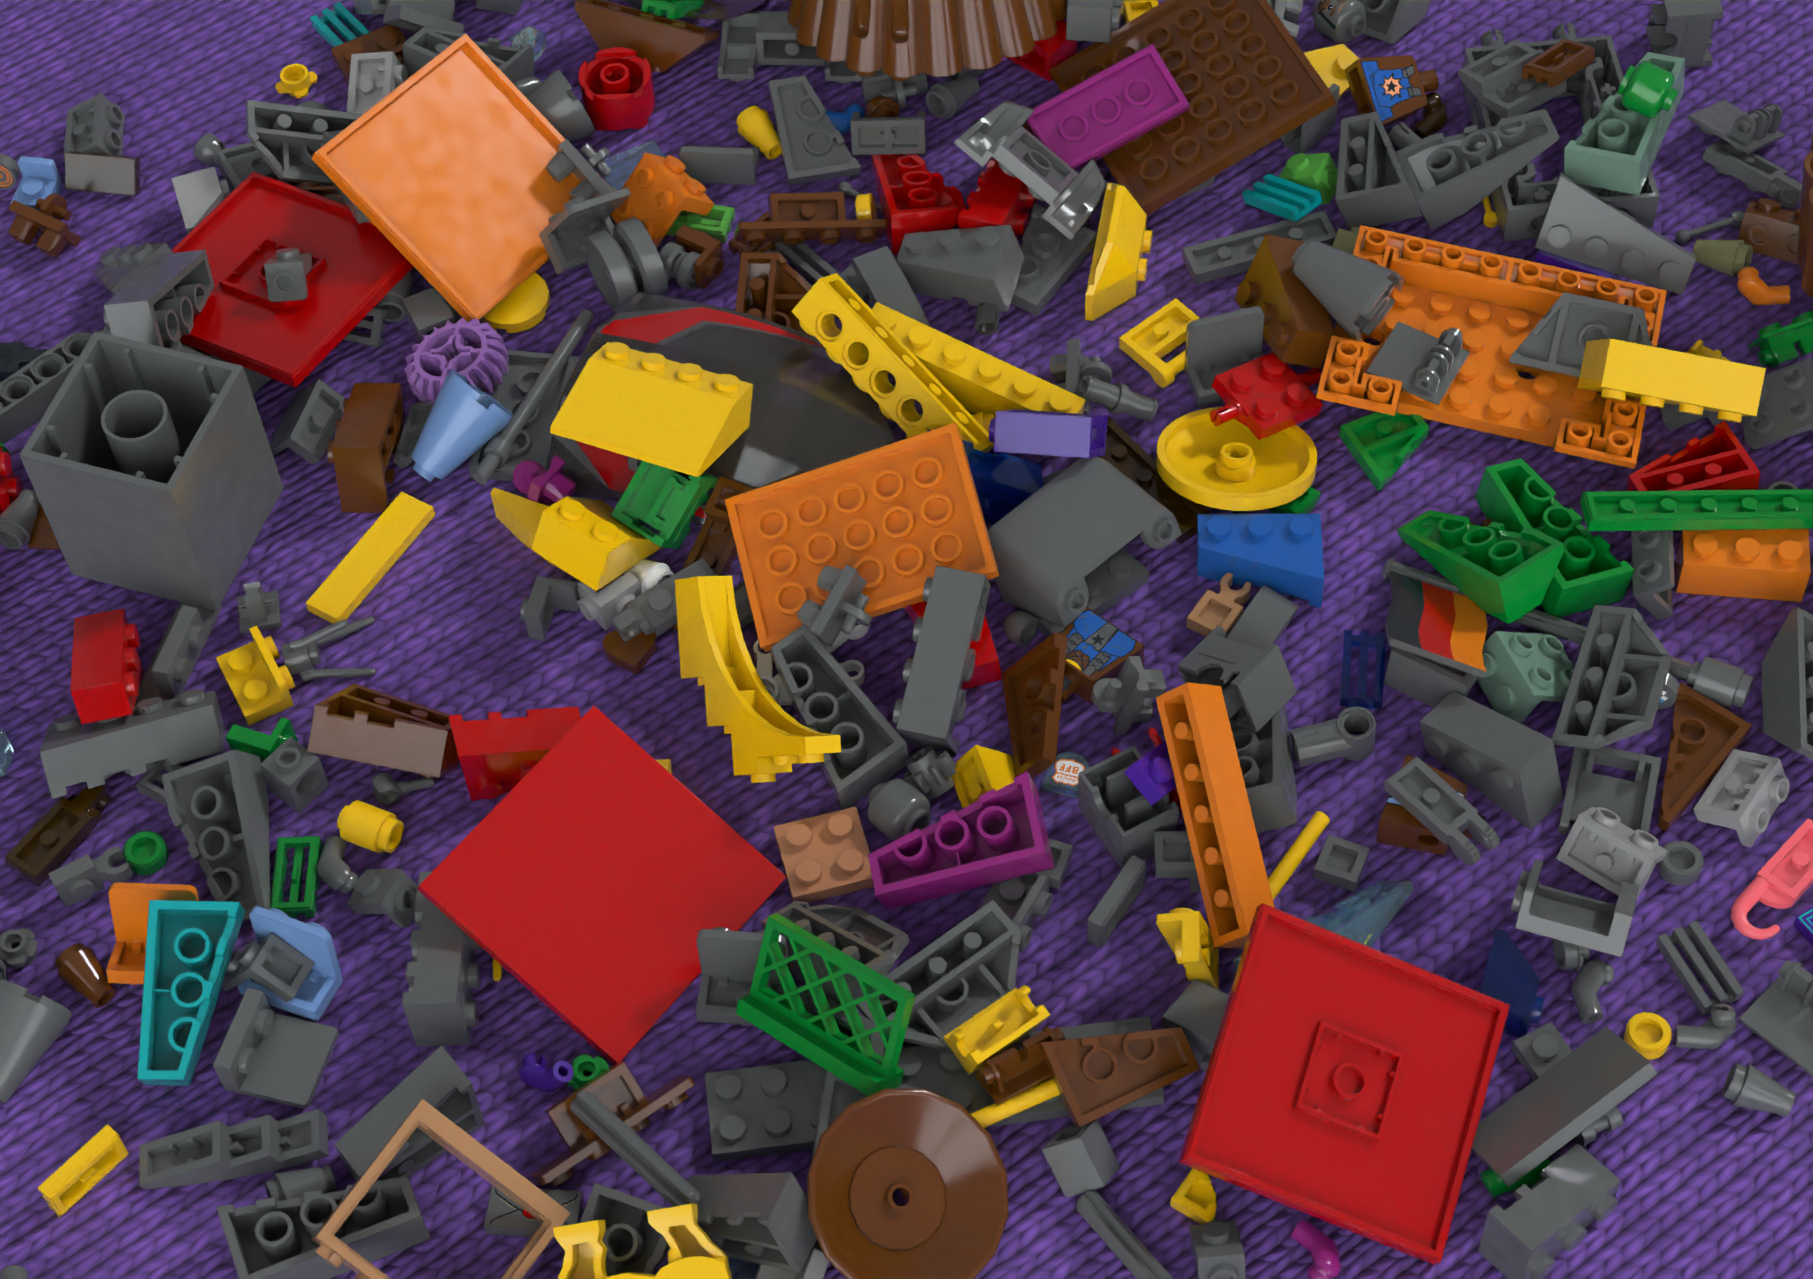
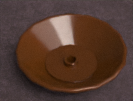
M883 1089L849 1104L820 1136L807 1173L809 1221L825 1258L846 1279H975L996 1254L1009 1215L1007 1172L990 1133L961 1104L926 1089ZM895 1189L899 1190L903 1195L904 1201L901 1206H897L893 1202L892 1194Z

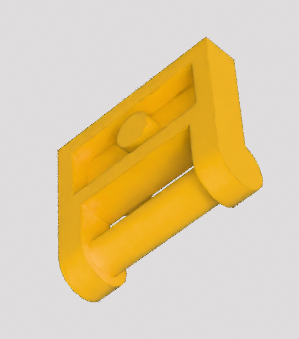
M1175 298L1119 337V348L1149 372L1158 386L1165 388L1174 382L1175 376L1185 369V350L1167 363L1162 361L1161 358L1186 341L1187 325L1200 317Z

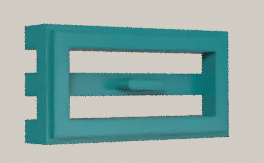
M340 1L333 4L335 10L330 11L328 8L322 10V17L319 18L316 14L310 17L312 27L332 47L343 44V42L327 26L328 24H331L346 41L357 38L339 18L358 37L369 33Z
M1271 174L1263 177L1265 183L1257 181L1253 184L1254 191L1246 189L1242 192L1245 204L1294 222L1300 220L1322 203L1319 191Z

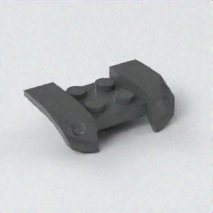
M1004 101L961 135L954 144L982 167L995 158L998 161L999 167L1006 174L1018 177L1027 185L1031 195L1040 201H1046L1050 204L1042 217L1068 239L1072 240L1097 209L1106 190L1104 177L1093 159L1090 160L1080 173H1077L1022 127L1035 110Z

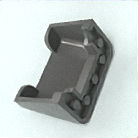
M1097 456L1078 459L987 531L999 576L994 579L1003 601L1062 627H1066L1080 616L1088 604L1089 591L1084 577L1140 534L1145 545L1154 549H1162L1182 534L1177 520L1170 510L1111 463Z

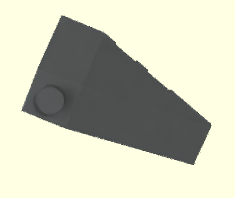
M231 750L162 775L169 816L175 827L182 830L190 845L187 847L190 855L194 860H198L207 876L206 884L214 899L220 902H240L246 911L243 923L250 920L249 914L255 906L270 909L269 796L265 777L260 767L262 763L261 757L238 750Z

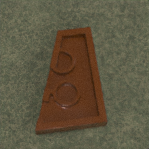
M1056 632L1002 673L1015 777L1028 771L1031 778L1034 779L1056 762L1068 637Z
M1181 1027L1037 1043L1075 1127H1081L1200 1069Z

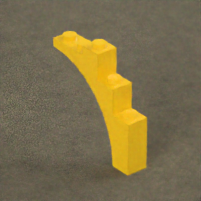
M697 576L676 579L675 594L681 679L697 678L698 686H704L707 727L724 726V734H731L734 776L750 775L751 783L776 782V773L793 772L792 764L825 762L824 753L841 752L840 735L820 733L801 725L786 713L767 691L752 663L743 639L736 610L732 576Z

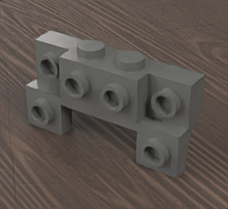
M749 11L733 19L722 21L721 48L717 65L718 79H730L735 82L754 79L757 65L825 66V81H837L844 84L862 81L860 75L845 65V61L831 62L822 60L816 55V47L802 45L797 42L795 38L797 28L788 23V12Z

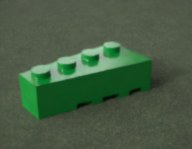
M1522 458L1485 468L1475 500L1487 519H1490L1491 522L1503 523L1506 531L1520 533L1524 528L1536 529L1564 543L1565 551L1541 603L1546 614L1560 618L1593 609L1594 605L1603 606L1623 599L1635 569L1625 560L1619 562L1609 552L1611 546L1600 535L1594 537L1580 524L1582 517L1573 508L1563 507L1555 499L1556 492Z

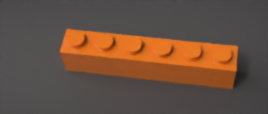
M1187 682L1155 698L1214 948H1244L1256 907L1261 903L1274 908L1275 906L1222 688L1216 685Z

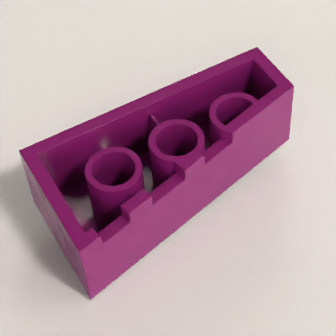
M1028 771L1015 777V782L998 791L993 789L979 796L980 800L957 812L954 809L940 817V821L921 831L916 829L868 854L875 896L884 907L890 910L1055 868L1038 789Z

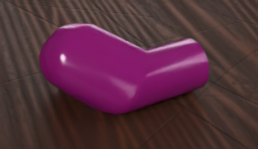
M1307 1219L1301 1220L1293 1230L1291 1237L1312 1253L1314 1263L1307 1269L1308 1277L1310 1279H1332L1333 1276L1337 1277L1341 1266L1336 1243Z

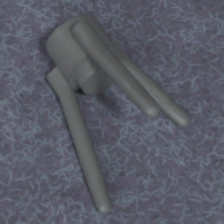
M369 616L348 624L347 620L343 619L304 638L281 645L284 662L290 675L300 674L303 682L316 678L374 676L376 670L373 668L315 669V665L322 663L318 646L371 625L375 622V618Z

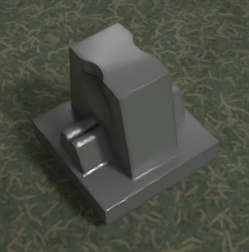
M260 581L243 584L246 595L237 597L241 634L250 633L249 628L256 625L259 631L282 627L278 591L264 593Z

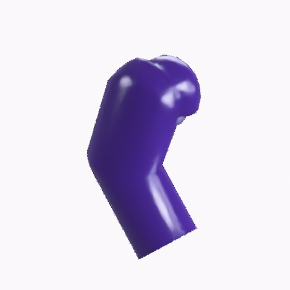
M533 1053L524 1056L522 1067L518 1069L523 1083L546 1093L555 1092L573 1077V1068L568 1062L558 1061L550 1068L545 1069L547 1064L545 1058L540 1056L539 1059H535V1054Z

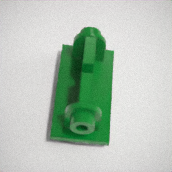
M1813 311L1792 319L1793 324L1781 327L1780 323H1775L1757 332L1759 337L1747 347L1752 349L1759 346L1761 350L1758 352L1759 362L1763 366L1769 364L1770 367L1796 359L1798 353L1794 346L1795 343L1798 344L1802 356L1813 353Z

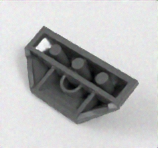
M247 100L246 134L247 138L281 181L313 182L318 185L333 186L334 182L311 158L318 150L319 143H323V132L344 130L363 114Z
M1594 605L1552 738L1554 745L1597 749L1652 728L1672 660L1670 654L1643 621L1636 608Z
M1796 607L1790 611L1762 661L1763 733L1813 760V615Z
M994 900L886 975V978L916 995L904 1041L945 1050L949 1047L943 1039L945 1035L1015 988L1021 931ZM863 992L853 998V1000L863 997ZM885 994L878 995L888 1021L893 1020L898 1002ZM866 1001L855 1005L866 1018L874 1021Z
M794 901L775 912L884 977L890 972L909 943L908 934L856 907L829 904L809 907L808 902ZM768 917L760 921L763 930H765ZM780 932L781 935L786 937L788 957L795 955L788 937ZM814 952L810 953L809 957L818 979L828 976L829 974L822 957ZM797 959L789 962L790 969L797 979L806 983ZM849 973L844 974L843 976L851 996L855 998L862 993L859 982L855 976ZM829 980L822 983L821 986L824 994L840 1003L832 981Z

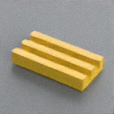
M107 1124L38 1187V1190L44 1200L48 1202L49 1208L60 1217L127 1157L129 1153L118 1133Z

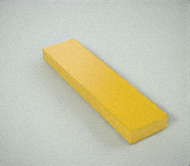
M401 491L307 600L306 606L308 611L333 624L343 619L347 620L434 518L435 511L433 506Z

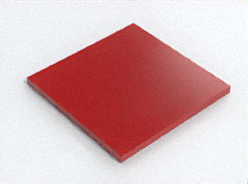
M253 171L172 249L173 253L206 250L215 285L201 313L194 314V327L190 334H183L179 341L296 388L414 266L371 221L358 223L348 205ZM299 248L300 253H312L313 269L306 275L308 297L305 300L271 302L269 300L264 264L273 255H276L277 250Z
M593 706L418 886L417 890L611 1064L615 1065L625 1058L701 973L696 942L698 931L716 927L739 931L787 876L599 709Z
M1261 903L1256 907L1179 1163L1433 1265L1439 1264L1444 1253L1510 1005Z

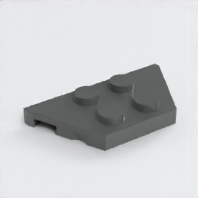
M1564 292L1511 355L1509 363L1579 378L1586 341L1611 338L1652 346L1643 308Z

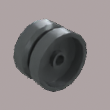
M631 217L614 224L613 236L605 230H601L584 237V253L593 279L602 297L616 314L636 307L638 294L645 300H652L667 293L668 282L662 260L648 231L636 217Z

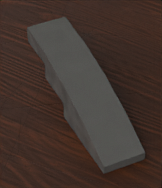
M888 246L853 258V269L869 294V302L872 308L878 302L931 327Z
M319 1109L281 1121L275 1120L270 1115H265L230 1127L218 1120L139 1145V1186L143 1189H153L235 1179L284 1169L328 1157L327 1115Z

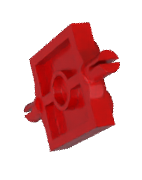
M1271 352L1215 376L1211 387L1223 399L1225 406L1210 412L1211 422H1215V426H1220L1230 420H1237L1248 427L1258 440H1261L1319 415L1323 404L1319 399H1316V396L1308 387L1319 384L1322 373L1318 371V368H1311V370L1296 374L1285 362H1281L1274 352Z

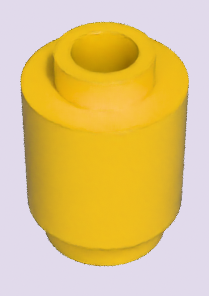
M355 800L350 806L346 805L341 810L337 819V828L340 829V837L343 840L380 854L384 851L388 853L395 851L403 836L404 823L397 820L394 813L360 800Z

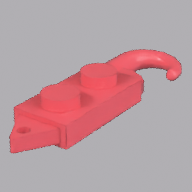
M1807 818L1761 868L1756 878L1734 901L1731 907V920L1735 928L1742 935L1757 940L1772 938L1780 931V927L1774 924L1765 929L1756 928L1749 923L1747 913L1758 901L1776 909L1791 908L1813 884V821Z

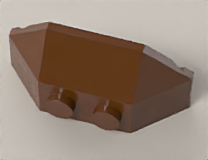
M575 1L576 12L600 50L614 47L634 50L637 57L642 60L645 58L649 62L651 71L667 72V69L683 63L719 37V31L715 29L705 28L676 19H668L664 16H657L650 12L646 13L609 1Z
M741 253L735 315L756 320L813 341V336L801 328L799 319L791 312L811 289L810 285L798 272L787 264L786 259L780 253ZM733 328L729 374L748 383H768L810 361L813 345L768 333Z

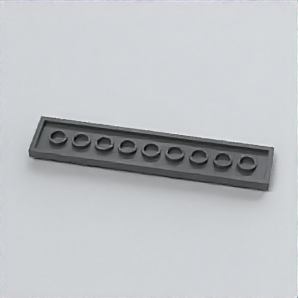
M1150 1016L1062 1027L1060 1029L1067 1040L1152 1030ZM1042 1030L1031 1032L1005 1051L1012 1047H1015L1017 1051L1022 1050V1042L1037 1035ZM921 1045L901 1049L897 1066L904 1069L902 1085L929 1090L961 1104L970 1114L995 1103L975 1078V1075L979 1073L978 1069L969 1075L950 1047L945 1050H939ZM811 1060L705 1073L714 1162L812 1150L827 1070ZM1163 1087L1114 1111L1164 1105ZM1058 1095L987 1127L1070 1117L1061 1095Z

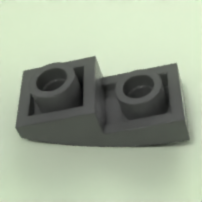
M1263 585L1227 636V639L1236 640L1264 650L1271 643L1278 642L1299 609V606Z

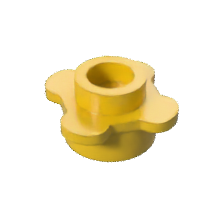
M290 64L280 72L281 81L275 87L279 94L289 93L291 96L301 99L309 94L310 86L315 84L318 78L316 73L308 72L304 65Z

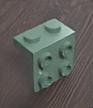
M1495 631L1484 643L1482 655L1483 659L1486 660L1484 666L1487 674L1485 679L1478 677L1477 682L1496 712L1521 724L1541 701L1564 702L1574 666L1564 652V646L1559 639L1550 634Z

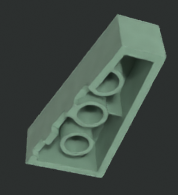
M1647 52L1639 63L1648 61L1674 74L1675 81L1672 88L1679 92L1669 112L1661 109L1655 118L1650 119L1625 108L1621 103L1622 95L1618 93L1614 96L1610 95L1603 103V110L1595 119L1590 118L1582 127V134L1577 140H1571L1564 148V175L1571 178L1577 184L1639 195L1684 93L1685 58Z

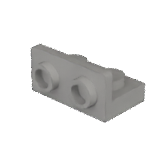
M393 51L351 54L347 112L364 114L408 79L405 65L400 63Z
M1733 749L1693 810L1697 820L1736 829L1741 845L1752 847L1760 833L1766 830L1769 819L1779 804L1785 801L1789 793V780L1786 778L1780 758Z
M1591 807L1579 814L1556 859L1617 896L1619 895L1622 881L1639 885L1638 899L1656 864L1664 859L1668 851L1659 846V841L1648 832L1642 830L1634 831L1622 824L1620 817L1611 810L1602 807Z

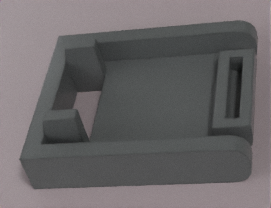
M1605 746L1597 749L1574 747L1558 833L1566 835L1570 824L1574 825L1578 815L1591 807H1602L1611 810L1620 817L1622 824L1634 831L1642 830L1649 833L1661 758ZM1598 764L1636 772L1634 781L1592 773L1593 765Z

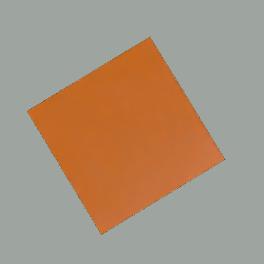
M466 33L317 150L311 158L467 322L475 318L480 321L550 260L538 234L549 225L548 219L564 211L563 205L572 200L569 192L581 183L573 172L558 183L546 171V166L556 155L558 145L565 138Z

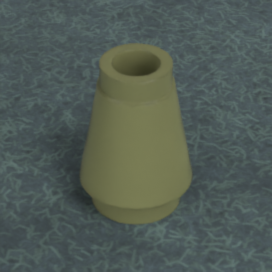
M1697 239L1692 254L1696 256L1695 262L1735 278L1742 268L1751 265L1753 246L1745 244L1744 240Z

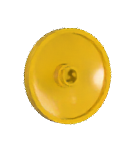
M1221 407L1197 410L1177 418L1159 436L1156 451V467L1162 480L1179 495L1204 506L1230 511H1257L1278 507L1301 496L1308 490L1315 478L1317 466L1316 447L1309 435L1297 425L1258 440L1248 427L1234 419L1220 426H1215V422H1211L1210 412Z

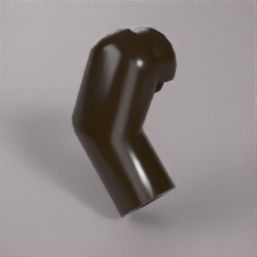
M1432 92L1426 94L1427 105L1422 110L1423 120L1411 128L1422 139L1440 131L1448 121L1445 102L1441 101L1442 98L1439 93Z

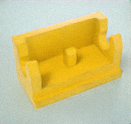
M1023 985L1019 989L1014 988L943 1037L969 1075L982 1067L986 1059L998 1056L1039 1028L1050 1016L1044 1005H1038L1037 1007L1033 1005L1028 996L1031 993V989L1028 986Z

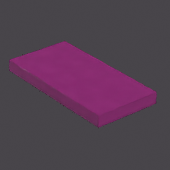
M1151 44L1033 108L1035 111L1025 123L1035 138L1077 171L1085 167L1091 159L1096 161L1189 110L1190 104L1156 48Z

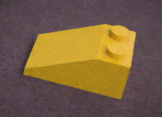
M566 496L543 510L531 550L597 591L662 547L612 517L611 514L615 508L604 501Z

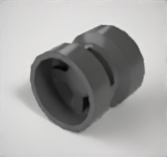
M675 242L667 243L659 253L667 280L675 279L679 286L692 291L696 289L694 262L701 254L693 251L688 253L684 246Z

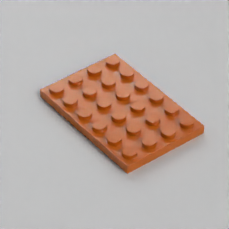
M956 423L725 499L760 648L764 652L771 651V647L803 625L797 618V614L804 602L809 599L821 606L824 605L829 593L821 590L816 584L821 571L826 565L842 570L848 565L858 570V575L868 582L862 594L870 598L864 612L872 618L922 602L926 579L928 576H934L936 565L986 575L988 580L999 576L961 433Z

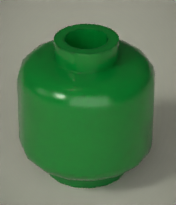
M1643 61L1637 67L1630 65L1617 93L1622 95L1621 103L1625 108L1652 119L1659 114L1661 109L1669 112L1679 91L1672 88L1675 81L1672 72L1648 61Z

